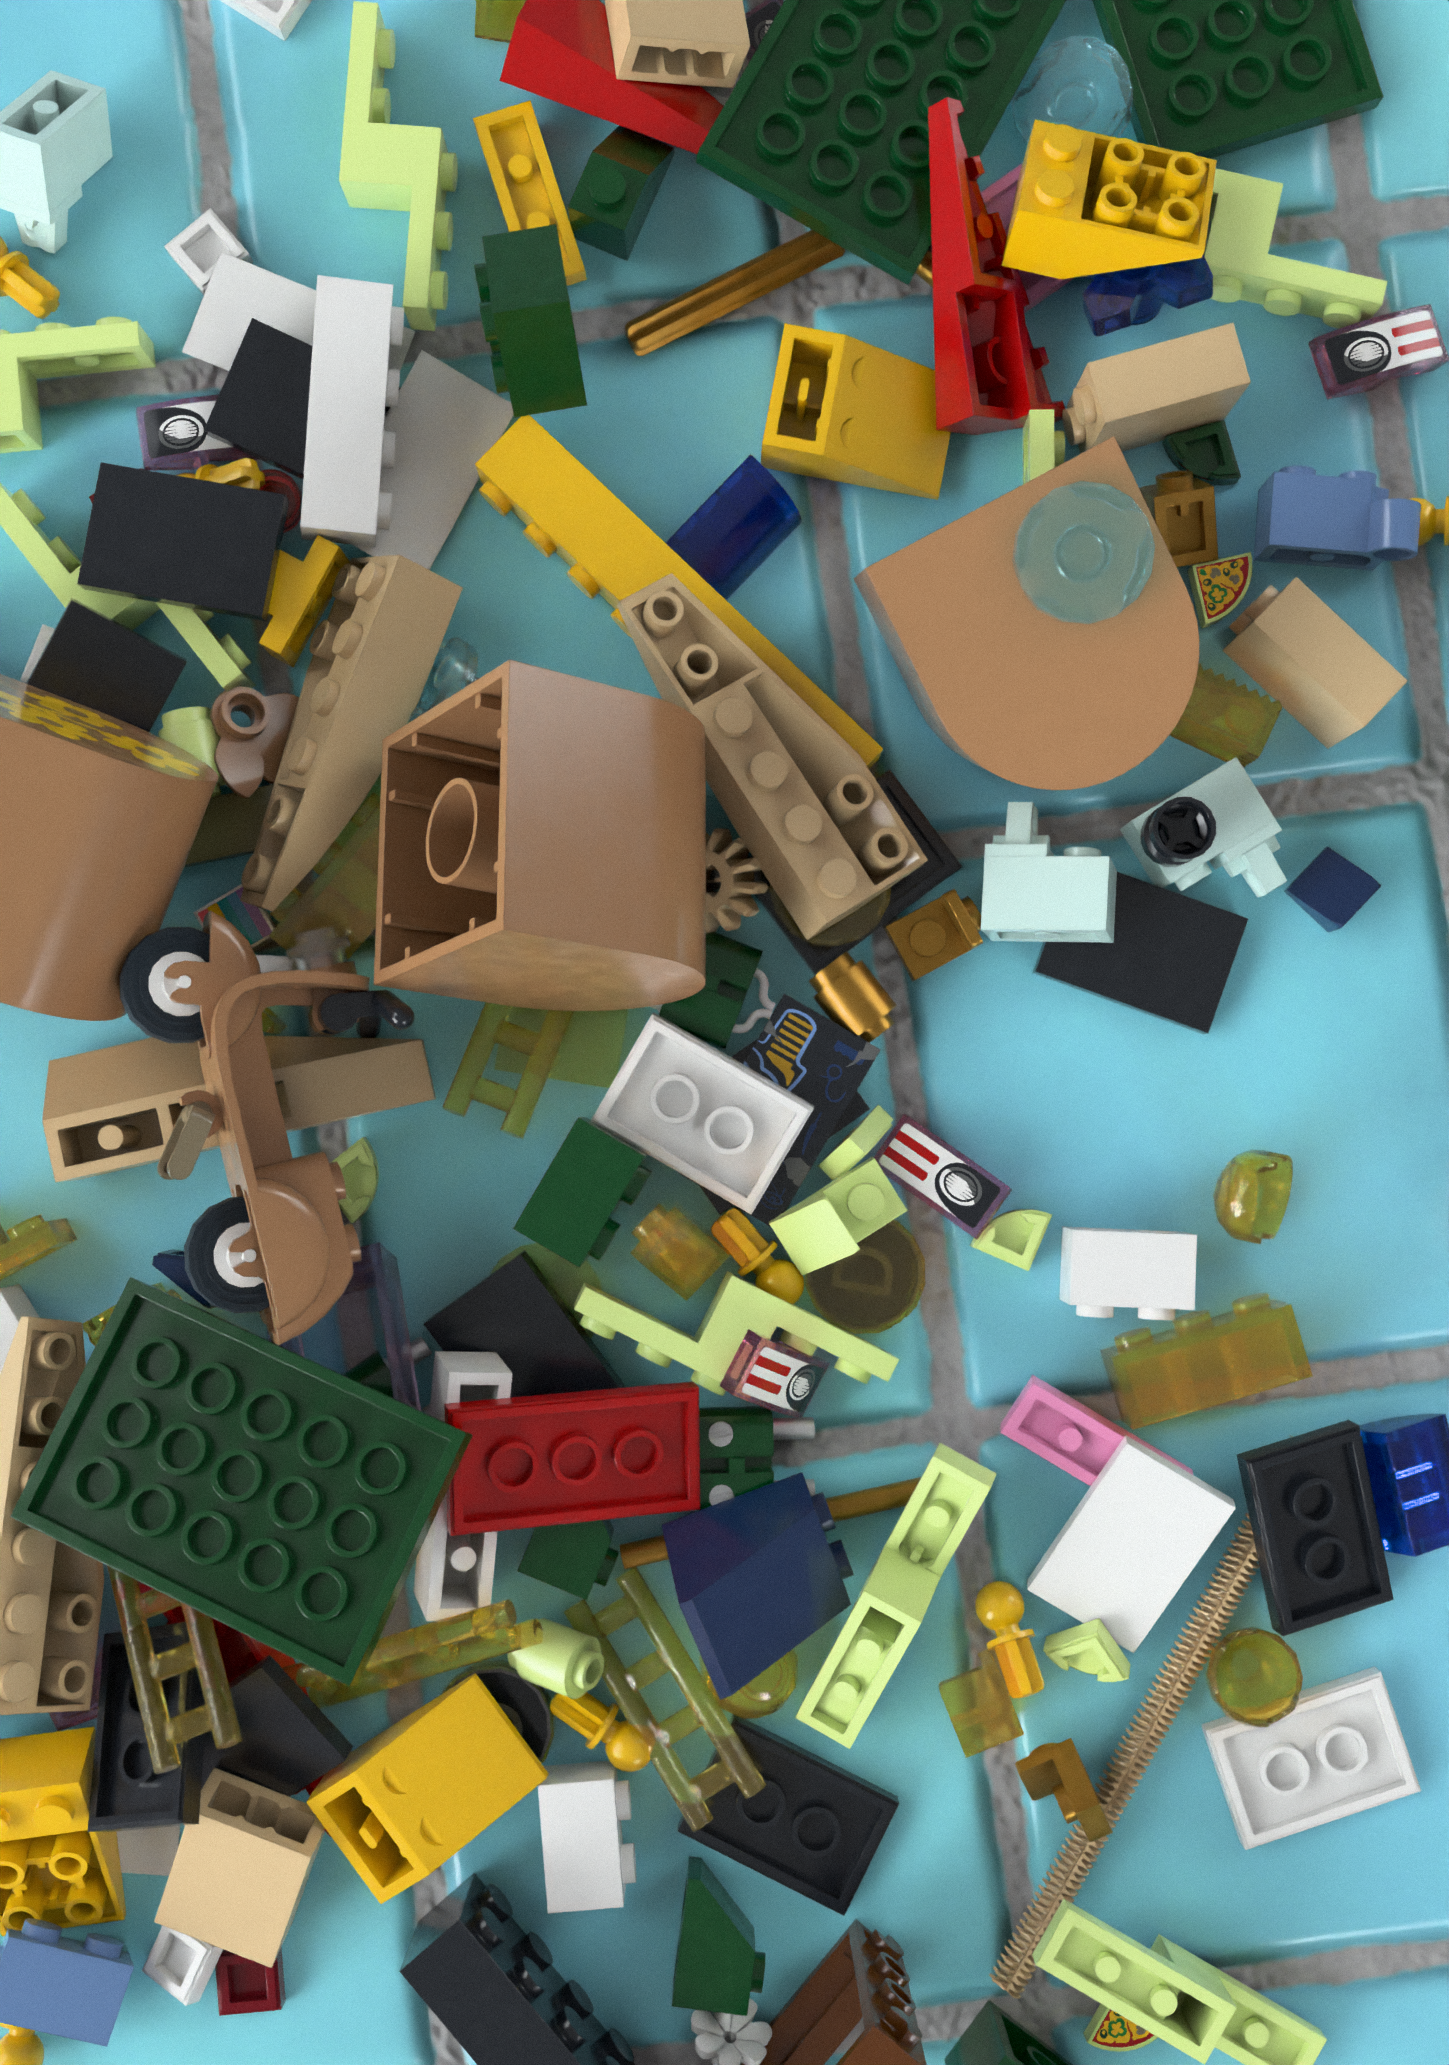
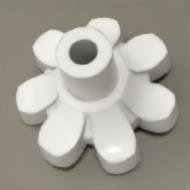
M749 1998L747 2016L695 2010L691 2017V2030L699 2035L695 2039V2050L699 2057L711 2059L712 2065H740V2062L745 2065H760L766 2056L767 2050L764 2046L768 2044L772 2037V2029L766 2022H752L757 2011V2004Z

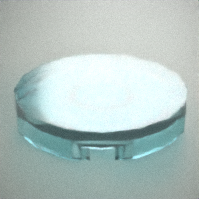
M1071 36L1052 42L1036 54L1011 101L1014 125L1025 144L1028 145L1035 119L1054 124L1069 125L1076 129L1119 138L1130 122L1133 109L1134 89L1128 66L1116 48L1096 37Z
M1079 481L1053 489L1029 508L1015 533L1012 562L1020 587L1037 610L1059 622L1091 624L1118 615L1139 597L1152 573L1155 544L1149 520L1132 497L1109 484Z

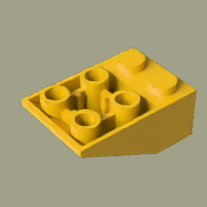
M1035 119L1018 177L1002 266L1058 279H1068L1202 258L1205 252L1217 160L1197 156L1190 152L1174 151L1138 143L1127 138H1116L1076 129L1069 125L1054 124Z
M785 323L762 441L760 467L938 500L951 432L936 430L935 370L845 334Z
M474 1673L351 1751L344 1762L325 1773L306 1803L379 1903L382 1904L430 1875L542 1783L549 1773L478 1675Z
M95 1726L0 1739L1 1936L6 1935L7 1929L21 1931L27 1918L51 1922L61 1928L125 1920L126 1905L117 1832H88L96 1736Z

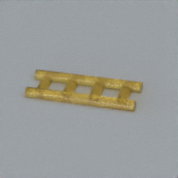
M485 1002L442 1108L455 1115L465 1117L471 1101L475 1100L504 1111L506 1116L500 1131L523 1139L574 1011L548 1010L540 1032L536 1033L505 1021L510 1006ZM495 1043L529 1055L516 1090L481 1077Z
M107 1565L154 1773H164L178 1768L181 1763L176 1744L211 1730L216 1749H224L240 1743L242 1737L212 1617L156 1589L141 1594L138 1580ZM182 1605L190 1642L155 1655L147 1619ZM197 1667L205 1705L170 1718L161 1681Z
M633 1567L615 1579L624 1593L623 1597L596 1614H593L585 1599L578 1601L563 1612L573 1629L598 1639L601 1646V1654L604 1657V1669L601 1677L628 1723L644 1737L651 1762L691 1830L694 1832L704 1827L713 1819L711 1812L704 1802L706 1799L734 1782L737 1783L745 1799H748L760 1792L766 1786V1783L637 1567ZM638 1617L657 1650L630 1667L625 1668L607 1636ZM670 1671L689 1705L658 1723L639 1690ZM703 1726L722 1760L690 1778L671 1745Z
M509 1599L379 1638L357 1686H348L302 1662L282 1667V1669L301 1689L310 1687V1699L319 1709H323L541 1644L543 1642V1629L536 1618L516 1624L515 1607Z

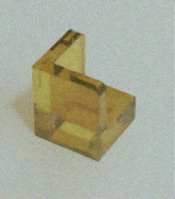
M988 1649L977 1653L982 1664L981 1666L940 1682L938 1686L966 1758L1024 1735L997 1664Z

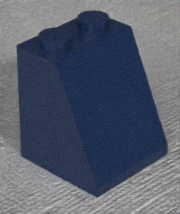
M802 1472L661 1525L679 1606L720 1700L735 1694L851 1605L843 1579L854 1575L841 1539L829 1543L825 1532L835 1529L836 1526L823 1492L811 1496Z

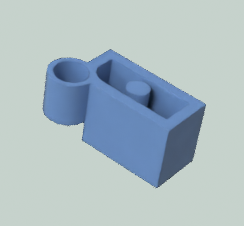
M1307 466L1281 468L1279 472H1273L1258 490L1253 561L1374 570L1383 561L1412 559L1418 554L1421 504L1410 499H1388L1389 489L1377 487V475L1369 471H1348L1340 474L1339 477L1316 475V470Z
M33 1918L25 1919L21 1931L7 1929L3 1943L0 1945V2023L107 2047L134 1968L129 1952L122 1951L124 1943L113 1937L96 1933H88L85 1942L60 1936L62 1932L60 1926Z

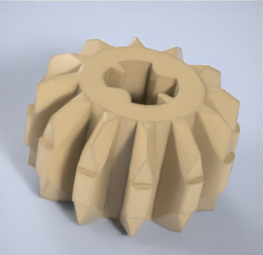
M724 828L714 829L710 836L706 833V933L716 932L719 926H722L726 931L740 928L741 915L751 917L760 911L751 894L766 893L767 889H769L763 881H755L754 872L760 871L761 868L756 858L747 859L750 851L746 847L745 841L742 838H737L733 841L730 830ZM712 870H717L720 877L710 879ZM721 882L719 891L714 892L710 884Z

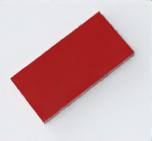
M693 1381L444 1403L445 1422L473 1435L446 1492L447 1530L450 1536L700 1510L699 1387Z

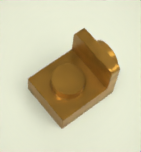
M1172 471L1157 475L1155 477L1156 484L1139 487L1176 567L1218 560L1214 486L1198 478H1193L1192 471Z
M955 889L942 894L938 899L884 928L912 982L983 943L978 933L981 931V915L976 905L969 896L960 899Z
M1071 1738L1060 1743L1043 1744L1035 1748L1028 1757L1015 1763L1018 1774L1031 1799L1036 1801L1054 1793L1067 1824L1079 1820L1089 1842L1113 1833L1086 1768Z

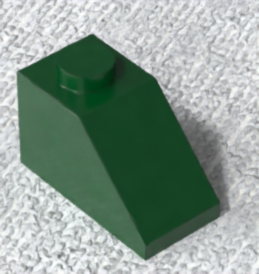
M618 126L592 151L568 205L570 224L575 239L628 261L675 154L674 148L622 126Z
M611 1520L535 1527L517 1571L587 1600L594 1583L606 1586L619 1551L609 1547L614 1532Z
M689 1856L673 1976L672 2006L747 2016L750 1992L762 1993L766 1953L755 1951L753 1925L702 1858Z

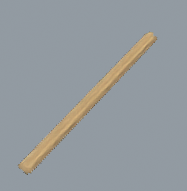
M1246 1513L1245 1516L1250 1520L1249 1514ZM1241 1521L1246 1528L1239 1526L1237 1528L1242 1535L1234 1534L1239 1542L1230 1541L1235 1549L1227 1546L1226 1549L1231 1555L1223 1553V1557L1227 1562L1220 1560L1219 1563L1224 1569L1215 1568L1220 1573V1576L1212 1573L1211 1576L1216 1582L1208 1580V1583L1213 1588L1205 1587L1204 1590L1209 1596L1200 1595L1205 1600V1603L1197 1600L1196 1603L1201 1607V1610L1193 1607V1610L1198 1615L1190 1614L1189 1617L1194 1623L1186 1620L1185 1623L1190 1627V1630L1182 1627V1631L1187 1634L1186 1637L1178 1634V1637L1183 1642L1174 1641L1179 1650L1171 1647L1170 1650L1175 1654V1657L1167 1654L1168 1659L1172 1661L1171 1664L1163 1661V1664L1168 1668L1167 1671L1159 1668L1164 1676L1161 1677L1156 1674L1155 1677L1160 1681V1684L1152 1681V1684L1157 1688L1156 1691L1148 1688V1691L1153 1695L1152 1698L1144 1695L1149 1703L1146 1704L1141 1701L1140 1704L1145 1708V1711L1137 1708L1141 1718L1133 1715V1718L1138 1722L1137 1725L1129 1722L1134 1730L1132 1732L1126 1728L1125 1731L1130 1735V1738L1122 1735L1121 1738L1126 1742V1745L1118 1742V1745L1123 1749L1122 1752L1114 1749V1752L1119 1757L1118 1759L1113 1756L1110 1757L1115 1762V1765L1107 1762L1106 1765L1111 1769V1772L1103 1769L1107 1779L1099 1776V1779L1104 1783L1103 1786L1095 1783L1100 1790L1096 1794L1111 1828L1116 1827L1113 1821L1120 1819L1117 1814L1124 1812L1121 1807H1127L1128 1805L1124 1800H1131L1132 1797L1129 1794L1134 1793L1133 1787L1139 1785L1136 1780L1143 1778L1140 1773L1147 1771L1143 1766L1151 1764L1147 1760L1154 1758L1151 1752H1157L1158 1749L1155 1746L1162 1744L1159 1739L1166 1737L1162 1733L1169 1731L1166 1725L1173 1724L1170 1718L1177 1717L1174 1711L1178 1712L1181 1710L1178 1706L1184 1704L1181 1698L1188 1697L1185 1691L1192 1690L1189 1684L1196 1683L1193 1677H1199L1200 1674L1196 1671L1203 1670L1200 1664L1207 1663L1204 1657L1211 1656L1208 1650H1214L1215 1647L1212 1643H1218L1215 1636H1222L1219 1629H1226L1223 1623H1229L1230 1620L1227 1616H1233L1234 1614L1230 1609H1237L1234 1602H1241L1238 1595L1244 1596L1245 1593L1242 1589H1248L1249 1587L1245 1582H1252L1249 1575H1256L1253 1568H1259L1257 1564L1258 1557L1251 1523L1248 1521ZM1073 1823L1072 1826L1077 1830V1833L1069 1830L1073 1840L1065 1837V1840L1070 1845L1069 1847L1064 1844L1061 1845L1066 1853L1064 1854L1058 1850L1057 1853L1062 1860L1060 1861L1054 1857L1053 1860L1058 1864V1867L1050 1864L1054 1874L1046 1872L1051 1880L1042 1879L1047 1885L1046 1888L1039 1884L1038 1887L1043 1892L1041 1895L1035 1891L1039 1901L1031 1898L1036 1907L1027 1906L1032 1914L1023 1913L1026 1919H1028L1026 1922L1020 1918L1019 1921L1024 1926L1023 1929L1016 1925V1929L1020 1933V1935L1012 1933L1015 1940H1017L1016 1943L1009 1939L1008 1942L1013 1948L1004 1947L1009 1955L1007 1956L1002 1952L1000 1954L1005 1962L996 1961L1000 1965L1001 1970L994 1966L993 1969L997 1977L991 1973L989 1974L992 1981L1003 1990H1006L1013 1998H1021L1019 1993L1024 1992L1023 1986L1029 1983L1026 1979L1032 1978L1030 1972L1036 1971V1964L1032 1957L1036 1946L1063 1899L1071 1903L1074 1902L1072 1897L1078 1895L1076 1890L1082 1888L1080 1883L1086 1881L1083 1876L1089 1875L1090 1872L1087 1869L1093 1868L1091 1862L1097 1861L1094 1855L1101 1854L1098 1848H1104L1103 1842L1109 1839L1107 1836L1089 1842L1082 1826L1079 1827Z

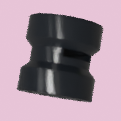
M1177 797L1164 803L1145 819L1141 828L1140 842L1145 854L1153 862L1164 867H1178L1203 855L1211 847L1216 836V821L1212 811L1202 801L1192 797ZM1166 829H1167V836H1168L1169 839H1167V837H1166V835H1165V830H1166Z

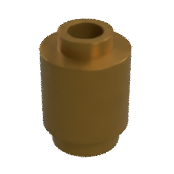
M848 952L842 954L809 980V983L817 992L813 998L830 1020L870 1043L895 1023L888 1013L897 1006L864 962L860 960L856 963Z

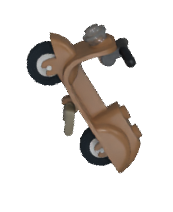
M209 911L204 917L203 931L192 927H167L145 936L128 953L119 975L120 999L129 1019L146 1035L167 1043H194L197 1041L200 1051V1063L206 1091L195 1090L187 1092L178 1098L180 1106H187L182 1109L159 1160L157 1171L160 1177L166 1180L186 1179L193 1171L206 1138L217 1133L232 1197L208 1207L192 1224L184 1245L185 1271L194 1290L211 1305L233 1313L259 1312L263 1323L267 1325L271 1341L279 1346L306 1332L326 1316L342 1296L354 1273L353 1262L361 1260V1250L353 1225L343 1224L338 1200L346 1198V1187L338 1162L329 1163L324 1152L292 1158L262 1030V1012L265 1008L275 1005L310 1006L308 1019L310 1026L315 1032L327 1036L335 1035L350 1029L357 1023V1034L361 1038H376L380 1033L382 1018L396 1029H407L414 1022V1012L411 1007L389 990L369 991L370 978L357 975L355 962H348L345 948L350 947L348 936L335 937L333 927L319 928L295 935L298 946L287 949L286 953L288 960H295L297 970L261 973L258 959L245 936L231 922Z

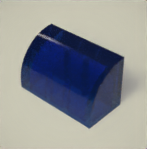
M750 454L670 537L666 544L727 601L801 524L802 519L796 505L784 488Z
M1446 1414L1407 1415L1359 1425L1384 1551L1416 1557L1449 1545V1426Z

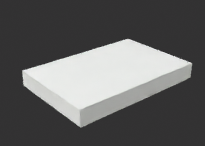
M653 1013L591 1122L752 1215L813 1111L814 1105Z
M1125 1435L1027 1579V1590L1082 1623L1100 1618L1115 1642L1134 1653L1236 1509L1234 1499Z
M1375 1666L1201 1724L1240 1843L1245 1850L1421 1791L1382 1673Z

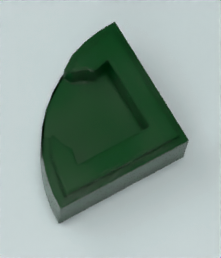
M1225 420L1167 435L1162 442L1172 463L1180 471H1192L1193 478H1198L1210 485L1220 486L1235 484L1241 478Z

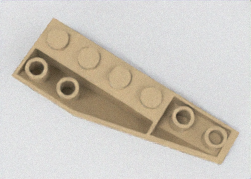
M400 554L351 558L350 562L339 570L332 586V596L335 597L329 616L327 620H323L317 626L311 638L309 649L313 657L304 679L255 851L248 860L242 874L241 883L244 888L240 901L273 912L319 862L357 812L381 774L382 740L408 724L420 700L463 587Z
M672 573L619 601L617 607L662 699L686 709L703 724L706 738V781L740 838L745 841L751 855L758 860L762 872L806 940L811 939L858 910L928 861L861 756Z
M264 1036L286 1133L436 1099L422 1039ZM152 1037L50 1060L42 1123L55 1182L81 1180L159 1162L182 1109L187 1106H180L178 1098L187 1092L195 1090L206 1091L197 1041L194 1043H167ZM217 1133L206 1138L201 1152L220 1148Z
M29 1316L21 1317L0 1374V1715L90 1710L104 1588L103 1563L10 1517L86 1366L83 1327L80 1322Z

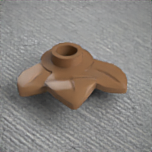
M238 686L228 692L226 690L223 691L214 701L210 718L216 734L220 737L215 750L214 761L225 784L240 797L249 798L258 788L262 778L268 783L274 784L299 697L285 692L264 697L255 689ZM234 711L245 713L250 719L251 726H238L232 721L231 713Z

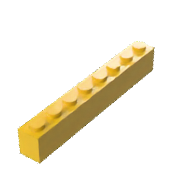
M530 415L521 416L475 463L481 483L483 484L479 489L483 498L502 516L505 517L512 511L527 525L522 531L524 536L540 553L547 558L554 552L571 567L566 573L567 576L587 597L593 599L599 593L614 607L615 610L610 616L628 636L631 637L617 607L619 601L672 573L861 756L868 769L879 759L883 748Z

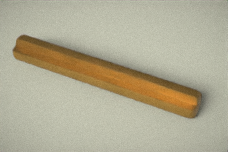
M810 230L628 321L625 325L626 338L637 356H644L843 256L845 249L819 233Z

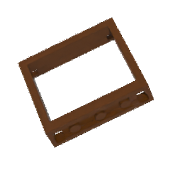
M855 1919L769 2024L772 2029V2037L768 2044L764 2046L767 2053L760 2065H824L862 2018L864 2031L836 2065H927L921 2042L923 2035L918 2028L915 2015L916 2005L911 1997L909 1988L910 1978L905 1970L902 1958L904 1952L900 1945L889 1934L884 1937L876 1929L872 1933Z

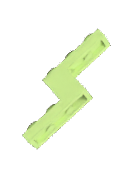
M354 1L339 182L349 207L410 212L402 306L411 329L435 331L437 309L446 310L448 302L447 272L440 271L442 250L450 251L452 247L453 218L451 212H445L446 191H456L458 177L456 153L448 152L442 128L390 124V92L388 88H383L385 68L393 69L395 64L393 29L385 28L378 3Z
M1216 168L1205 252L1202 258L1195 260L1189 288L1204 291L1208 298L1218 302L1230 303L1243 300L1261 304L1265 310L1276 315L1291 316L1301 313L1322 318L1326 325L1333 328L1352 329L1357 326L1364 327L1382 306L1387 281L1268 254L1283 183Z
M105 317L97 320L96 325L71 327L63 323L53 322L36 326L35 331L10 333L0 329V454L43 449L37 379L156 367L154 343L138 321L132 322L123 317Z
M0 483L1 527L65 608L72 597L131 630H134L161 609L223 689L228 692L238 686L248 688L256 686L243 670L252 663L245 652L229 633L219 639L206 623L214 616L213 612L90 591L79 586L77 583L81 561L59 536L55 537L52 541L49 540L38 526L46 517L23 489L20 488L12 494Z
M729 1271L726 1272L695 1336L584 1282L573 1304L574 1310L584 1314L579 1323L581 1326L609 1340H613L618 1331L639 1342L635 1350L637 1354L665 1368H668L674 1359L694 1369L690 1378L693 1382L721 1396H724L728 1387L743 1394L742 1388L760 1352L764 1347H767L777 1326L784 1329L779 1338L780 1341L809 1356H813L818 1346L839 1357L834 1368L865 1384L868 1383L872 1374L888 1382L899 1361L897 1357L882 1348L794 1304L755 1287V1284Z
M939 1443L874 1563L847 1621L796 1714V1719L843 1746L851 1748L918 1630L944 1570L990 1491L997 1473Z
M1063 1899L1032 1954L1036 1966L1204 2065L1215 2047L1244 2065H1313L1327 2041L1318 2027L1158 1934L1152 1947L1149 1949L1066 1899Z

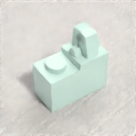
M50 70L0 111V208L15 214L22 243L31 247L42 248L45 252L55 253L67 242L68 209L83 196L81 185L113 157L106 88Z
M1237 757L1120 828V831L1152 883L1161 888L1175 882L1178 889L1182 891L1212 873L1206 863L1207 861L1211 862L1214 869L1223 866L1231 878L1241 873L1257 897L1265 896L1287 882L1285 875L1272 854L1281 848L1275 834L1282 831ZM1177 797H1192L1202 801L1212 811L1216 821V836L1211 847L1203 855L1178 867H1164L1153 862L1145 854L1140 842L1141 828L1145 819L1164 803ZM1166 829V830H1165V835H1166L1167 839H1169L1168 836H1167V829Z
M1008 802L1005 835H993L992 844H985L980 929L991 941L1114 943L1117 870L1110 856H1101V850L1096 848L1071 847L1064 849V856H1054L1050 850L1049 835H1038V809L1034 807V803Z

